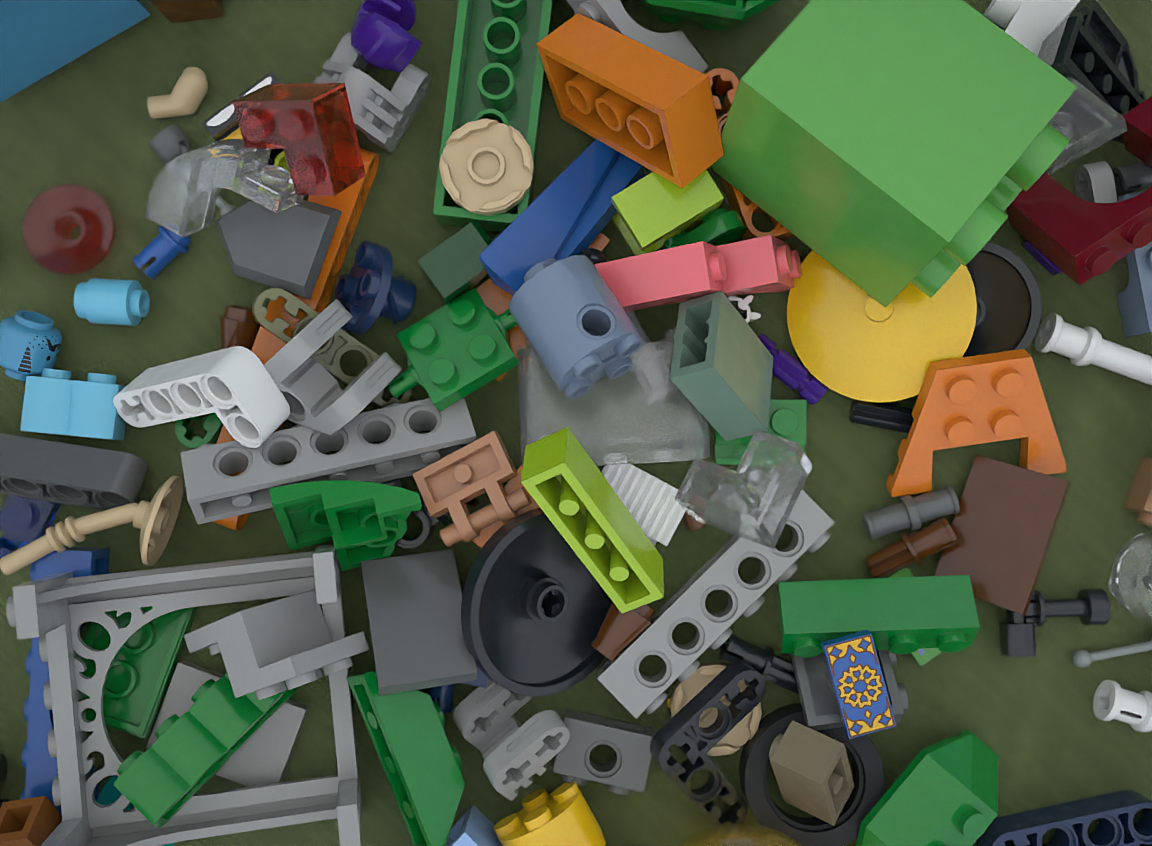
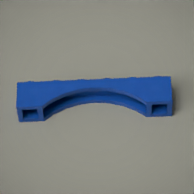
M66 546V550L62 553H58L55 550L31 564V581L54 573L72 571L73 578L109 574L110 548H69ZM84 622V623L80 626L79 632L82 630V628H83V626H84V624H85L86 622ZM40 637L32 638V649L29 651L26 659V672L30 676V695L27 697L24 705V719L28 722V738L23 747L21 757L22 765L26 768V781L20 800L46 796L55 806L52 796V784L54 777L58 776L57 758H51L48 750V734L50 729L54 728L53 711L47 710L44 704V685L46 681H50L48 662H42L40 657ZM94 765L91 768V775L97 771ZM99 783L94 792L96 802L99 797ZM55 806L62 815L61 806Z

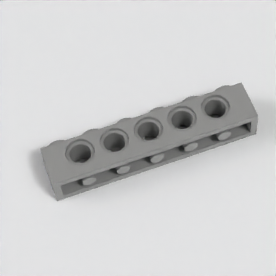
M465 397L442 411H439L433 405L431 399L427 398L404 404L393 403L381 409L359 413L332 435L297 424L292 428L273 432L257 448H248L234 440L220 444H204L196 449L180 452L187 500L199 525L273 508L269 488L295 483L332 480L381 483L412 476L415 472L476 441V433ZM420 431H430L429 433L425 434L418 433ZM375 441H385L380 444H372ZM330 451H339V452H337V453H335V454H331V455H327V454H326V453H328V452H330ZM285 461H292L286 465H279ZM244 471V472L241 473L240 475L231 476L232 474H234V473H236V472Z
M787 482L651 616L649 621L652 624L623 649L614 661L607 659L596 670L597 679L636 719L644 711L648 715L653 713L665 701L668 695L664 691L676 679L683 682L696 671L700 665L697 658L709 646L713 650L720 647L733 632L730 626L742 614L747 618L761 607L765 601L762 594L774 582L777 585L779 582H786L795 573L798 566L794 562L807 550L810 553H814L829 539L830 534L827 530L835 522L797 483ZM786 524L791 529L792 540L787 547L776 549L772 545L771 534L777 526ZM747 557H756L760 563L759 574L753 580H741L738 574L739 564ZM713 590H724L728 595L726 607L722 611L715 613L706 610L705 599L707 595ZM682 622H690L696 627L694 639L687 644H678L672 640L673 629ZM648 655H658L664 660L663 669L654 676H647L639 670L641 660Z

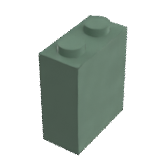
M722 290L680 303L670 371L671 381L725 441L768 432L773 356Z

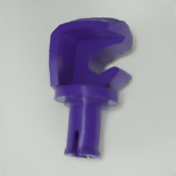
M363 0L352 26L351 46L370 66L401 73L410 63L421 45L420 41L407 32L413 27L416 20V5L414 1Z

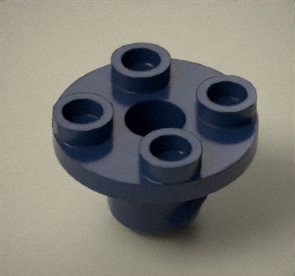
M364 240L357 249L355 263L349 275L344 273L340 276L335 289V298L342 301L341 304L353 316L341 329L360 335L372 327L378 316L392 320L394 325H396L397 322L406 320L413 311L417 295L416 287L413 282L405 280L404 275H392V255L387 247Z

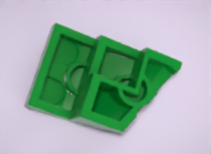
M352 480L314 481L269 488L272 506L289 550L333 540L342 571L360 567L361 561L389 558L395 549V543L407 531L406 520L412 511H420L422 508L419 493L375 482Z

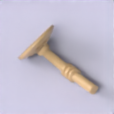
M176 475L171 476L158 489L151 502L144 500L140 501L139 504L133 502L76 519L73 516H69L65 519V522L60 521L55 524V527L47 528L46 535L0 558V569L4 574L10 575L55 550L58 553H62L66 550V546L71 548L76 545V541L79 543L84 541L87 534L133 522V527L141 529L140 552L142 563L153 566L161 557L173 532L182 501L183 479Z

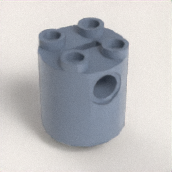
M573 255L561 260L549 258L537 263L525 274V283L513 295L509 303V311L559 390L564 391L568 399L573 400L584 395L593 387L594 382L606 375L610 380H613L632 368L633 362L630 356L643 346L642 335L590 258L585 255Z

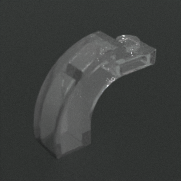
M227 139L183 153L170 161L159 173L152 186L145 217L181 237H186L211 226L216 200L222 188L235 191L265 208L279 213L303 202L307 185L290 177L291 175L287 170L278 166L268 165L271 152L270 147L251 140Z

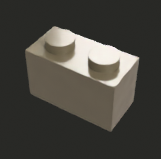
M792 720L786 732L776 736L769 752L770 763L784 802L834 826L855 787L845 745Z

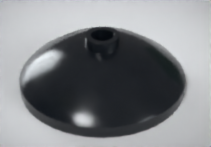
M987 242L966 265L975 288L977 314L973 336L963 357L1018 349L1026 350L1036 335L1041 319V295L1034 275L1028 266L1008 249Z

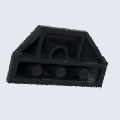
M1080 0L1042 42L1038 57L1078 87L1056 113L1057 117L1066 126L1124 144L1121 116L1147 100L1144 91H1139L1138 71L1126 38L1096 0Z

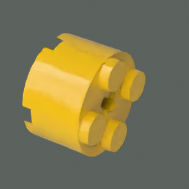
M574 780L562 784L550 794L547 793L545 788L532 792L521 802L524 809L503 818L493 828L502 846H605L606 844L602 829Z

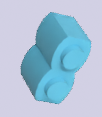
M43 368L41 377L26 376L20 431L124 440L126 421L117 413V409L113 404V398L126 386L116 384L117 376L88 373L87 381L71 380L72 371Z

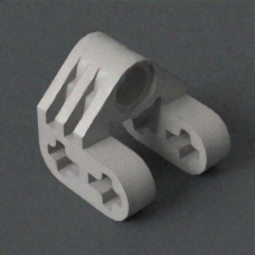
M350 31L341 39L330 60L325 61L322 66V75L316 77L313 83L314 89L312 93H307L304 101L311 110L330 120H340L352 128L363 132L370 142L392 152L401 142L429 90L432 76L416 66L408 64L400 73L391 91H389L364 73L368 63L351 46Z
M337 299L264 364V367L290 406V415L287 419L328 435L334 434L357 416L402 369L385 351L342 390L339 387L338 381L322 364L310 357L353 317Z
M488 678L486 688L478 687L455 708L453 721L465 740L481 751L485 760L483 770L495 790L512 801L518 795V788L520 786L527 788L533 782L532 775L537 773L540 776L547 770L546 763L567 745L570 739V731L558 713L553 710L539 712L521 725L513 714L533 696L514 693Z

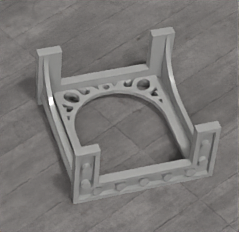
M334 543L319 544L315 551L74 578L73 571L54 573L12 587L13 596L8 597L6 606L8 623L11 627H16L17 640L40 637V657L42 662H48L50 681H46L44 685V704L47 710L53 711L54 728L50 729L48 734V750L51 758H57L58 776H55L53 779L52 796L55 806H61L62 822L41 846H161L180 841L335 818L338 819L340 846H362V801L352 696L346 678L350 676L349 668L329 675L338 774L209 793H195L161 828L154 826L135 806V809L125 810L130 801L123 794L117 801L109 805L97 803L94 797L97 784L109 775L120 776L117 773V769L124 762L114 748L107 732L103 714V694L112 662L125 642L151 620L175 610L293 596L313 589L316 592L317 604H322L323 616L332 642L345 638L339 560ZM142 607H153V609L146 613L142 609ZM117 610V617L122 613L131 612L129 625L127 627H120L116 619L108 614L107 611ZM88 621L97 622L104 626L111 637L109 647L97 650L86 645L80 637V626ZM80 656L95 661L96 673L94 676L86 677L82 674L87 668L84 661L80 659ZM91 708L96 712V718L92 721L86 719L85 709ZM92 731L93 733L88 737L87 732ZM98 751L104 756L105 766L91 775V768L95 763V757L89 758L91 752Z

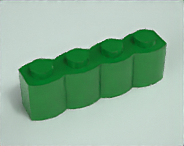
M227 673L216 682L213 679L206 681L192 696L191 700L194 704L181 717L177 714L169 717L155 732V736L158 739L144 753L140 750L135 751L119 766L117 773L120 776L113 785L154 826L161 828L261 728L266 720L290 699L300 686L288 690L284 681L286 691L258 700L255 691L235 698Z

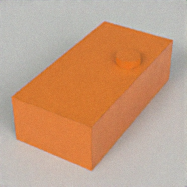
M580 13L574 15L536 43L562 120L682 189L724 156L708 75Z

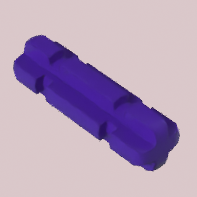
M758 335L757 337L773 356L772 374L791 390H799L798 395L807 400V403L816 404L824 396L828 387L814 376H809L808 369L782 348L777 350L775 348L776 343L766 335Z

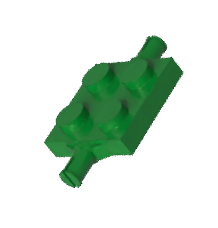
M473 288L396 334L407 354L409 369L394 377L387 384L388 389L395 398H398V396L419 384L427 391L433 405L439 411H442L520 364L510 348L509 335L507 331L518 324L509 309L497 316L494 311L485 305L476 288Z

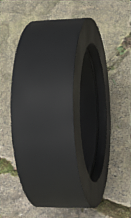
M801 703L780 707L760 720L757 732L743 746L739 763V776L745 799L762 828L773 838L787 846H843L858 837L861 821L883 796L884 770L879 753L868 735L849 739L845 734L844 727L818 730L817 732L832 736L844 743L852 760L855 787L834 826L817 817H798L787 813L777 806L771 799L768 791L769 752L776 736L780 733L784 734L792 720L804 726L806 724Z

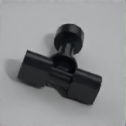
M1102 588L1081 589L1078 592L1077 598L1044 599L1039 590H1034L1026 616L1006 609L1007 622H999L1001 655L1008 657L1036 656L1035 627H1042L1046 617H1079L1081 623L1085 626L1106 625L1110 618V602L1107 593Z

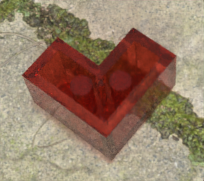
M345 83L268 84L232 101L246 149H284L296 195L335 196L366 176Z

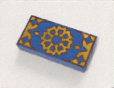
M863 630L821 642L847 737L852 739L896 727L871 632Z

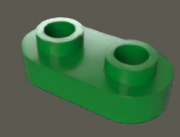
M719 208L705 215L701 220L702 225L689 233L682 232L667 239L663 245L665 249L701 241L713 246L725 245L740 238L746 232V227L737 211L727 212L726 208Z

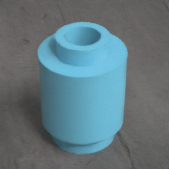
M92 278L88 282L79 283L75 289V312L79 318L87 319L92 324L136 326L140 323L142 317H146L149 312L150 299L148 292L143 290L137 280Z

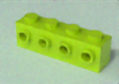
M569 427L527 445L523 468L521 469L522 485L620 612L623 614L663 598L664 571L662 556Z

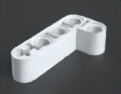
M233 346L148 368L113 398V404L121 418L130 425L141 428L215 412L232 437L248 448L261 446L290 415V406L260 359L249 349L242 346Z

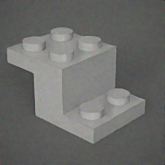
M315 589L239 611L184 635L189 653L208 647L211 656L221 653L235 698L255 691L258 700L286 691L284 681L288 690L323 677L321 667L325 676L353 666L350 656L369 650L363 631L332 642L320 604H317Z

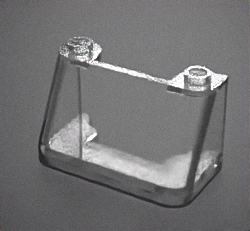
M676 329L663 330L664 338L655 339L654 342H644L643 346L630 356L633 366L625 374L613 380H610L606 375L594 382L593 387L587 393L573 400L568 399L565 392L559 390L527 338H525V345H517V360L520 363L517 365L521 465L523 466L527 445L566 427H569L596 466L690 461L709 457L710 437L708 421L670 379Z

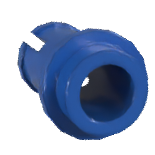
M173 221L167 226L164 224L159 226L160 233L138 255L132 258L139 269L152 257L156 258L143 272L152 279H156L158 274L181 252L186 254L189 251L188 245L192 242V238L182 227Z

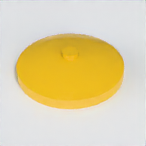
M812 249L801 263L802 276L793 279L794 288L790 289L788 296V330L794 349L803 365L817 380L829 389L845 397L863 402L890 403L919 395L930 363L962 358L969 346L976 324L977 301L975 288L967 267L962 264L931 298L910 282L885 308Z

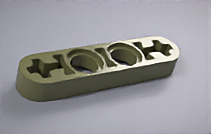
M269 288L261 291L255 297L252 304V314L255 321L286 344L319 315L311 307L281 288ZM278 297L282 298L285 301L282 309L292 317L297 316L298 309L305 313V316L294 325L290 337L283 332L290 324L281 318L275 317L271 322L264 318L267 314V309L262 306L265 299L275 301ZM340 328L310 357L313 360L319 361L334 377L349 385L358 375L348 376L342 372L340 368L341 356L349 350L359 351L364 358V370L379 355ZM412 389L398 396V398L388 396L385 400L381 398L384 392L382 390L371 402L382 408L393 403L404 404L409 401Z

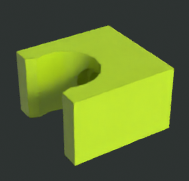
M707 169L683 189L660 175L651 172L611 197V202L617 210L611 221L632 255H641L659 251L664 248V242L670 237L682 232L689 233L702 225V218L718 209L724 197Z

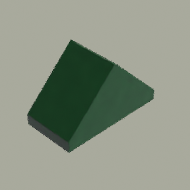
M477 220L470 222L417 260L421 273L445 305L470 291L487 274L479 258L480 254L492 241Z

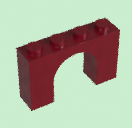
M1151 96L1121 116L1124 148L1150 168H1152ZM1044 172L1027 191L1022 190L1006 209L1010 226L1079 286L1094 276L1107 272L1114 263L1135 249L1142 248L1152 241V186L1141 194L1127 200L1114 203H1094L1074 196Z

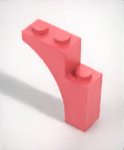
M773 235L720 246H713L701 241L595 264L626 312L685 302L721 290L725 296L790 291V289L794 288L793 279L802 276L801 262L797 250L791 251V245Z

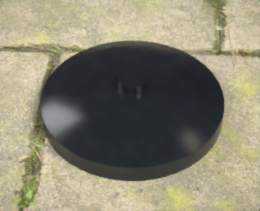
M538 508L520 514L508 521L490 537L478 553L470 568L463 590L461 602L462 633L468 652L475 658L477 667L489 679L517 694L525 696L552 695L565 691L584 680L604 660L605 656L591 644L601 628L612 600L543 510Z

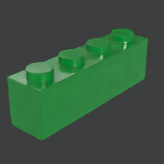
M970 575L778 583L776 605L781 654L793 653L795 656L802 658L815 657L823 652L821 642L863 630L871 632L876 650H890L894 654H909L918 649L938 648L941 652L953 653L971 647L980 628Z

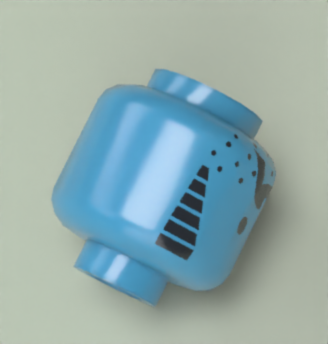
M18 310L14 316H8L1 320L0 366L5 368L4 373L7 376L16 380L26 381V376H40L43 368L54 369L62 343V334L54 326V320L44 314L28 310Z

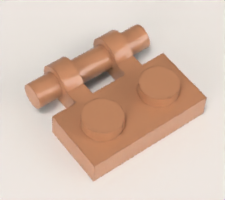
M495 431L412 474L430 516L438 518L449 512L454 523L440 530L441 538L447 547L461 540L467 543L479 537L480 530L499 520L505 523L517 517L518 510L532 504L530 496L524 487L510 494L506 493L502 484L518 476V473L500 434ZM487 492L491 504L470 514L465 503Z

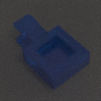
M8 495L0 510V530L5 532L0 538V558L46 535V529L51 526L61 504Z

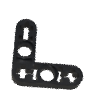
M741 661L734 662L724 668L657 731L650 744V753L653 759L716 830L724 833L732 832L743 824L748 814V805L706 753L760 703L766 692V681L763 675L748 663ZM745 679L744 682L747 687L744 691L740 692L737 684L740 680ZM723 695L731 703L728 707L720 700ZM711 707L717 708L718 715L714 723L708 727H699V718L703 711ZM674 743L687 757L681 764L668 751ZM704 769L709 770L708 780L703 786L697 789L690 788V781L695 773ZM718 795L729 806L728 810L724 813L712 801Z

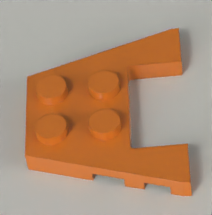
M1025 349L931 362L911 414L914 421L907 439H902L897 452L899 461L894 474L889 473L886 488L891 497L931 492L933 451L1021 438L1019 467L1046 475L1066 472L1065 459L1031 355Z

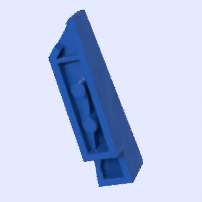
M596 139L480 254L479 259L493 283L513 296L525 283V274L537 263L549 258L561 260L573 255H580L582 249L590 246L617 213L616 208L611 202V197L645 177L643 166Z

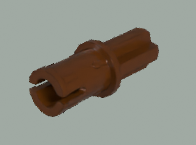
M944 516L919 531L917 530L909 535L905 532L902 533L903 539L867 556L865 559L866 565L874 578H885L915 562L920 566L922 565L921 560L957 544L959 541Z

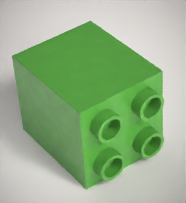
M811 0L740 79L721 134L724 156L712 164L710 168L886 308L910 282L931 298L961 264L966 266L985 246L1007 219L1008 215L1004 213L1007 207L1022 190L1027 191L1041 177L1070 142V139L1051 126L1049 121L1078 87L964 0Z

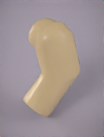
M188 67L183 70L171 94L149 96L147 98V107L151 118L160 119L194 114L208 90L207 77L204 71L197 67Z

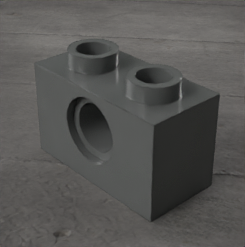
M565 708L562 721L570 731V739L567 745L554 756L553 773L561 774L560 779L569 783L574 780L577 785H586L588 780L606 784L605 789L620 795H631L632 790L644 793L652 758L650 744L655 735L653 727ZM601 744L609 745L615 750V756L607 763H598L590 756L594 747Z

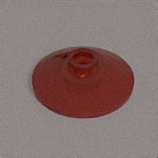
M61 184L48 188L31 202L24 216L23 239L29 254L42 267L55 273L75 275L93 269L105 259L114 242L115 221L111 209L101 196L84 186ZM80 225V236L76 240H72L70 236L71 229L74 226Z

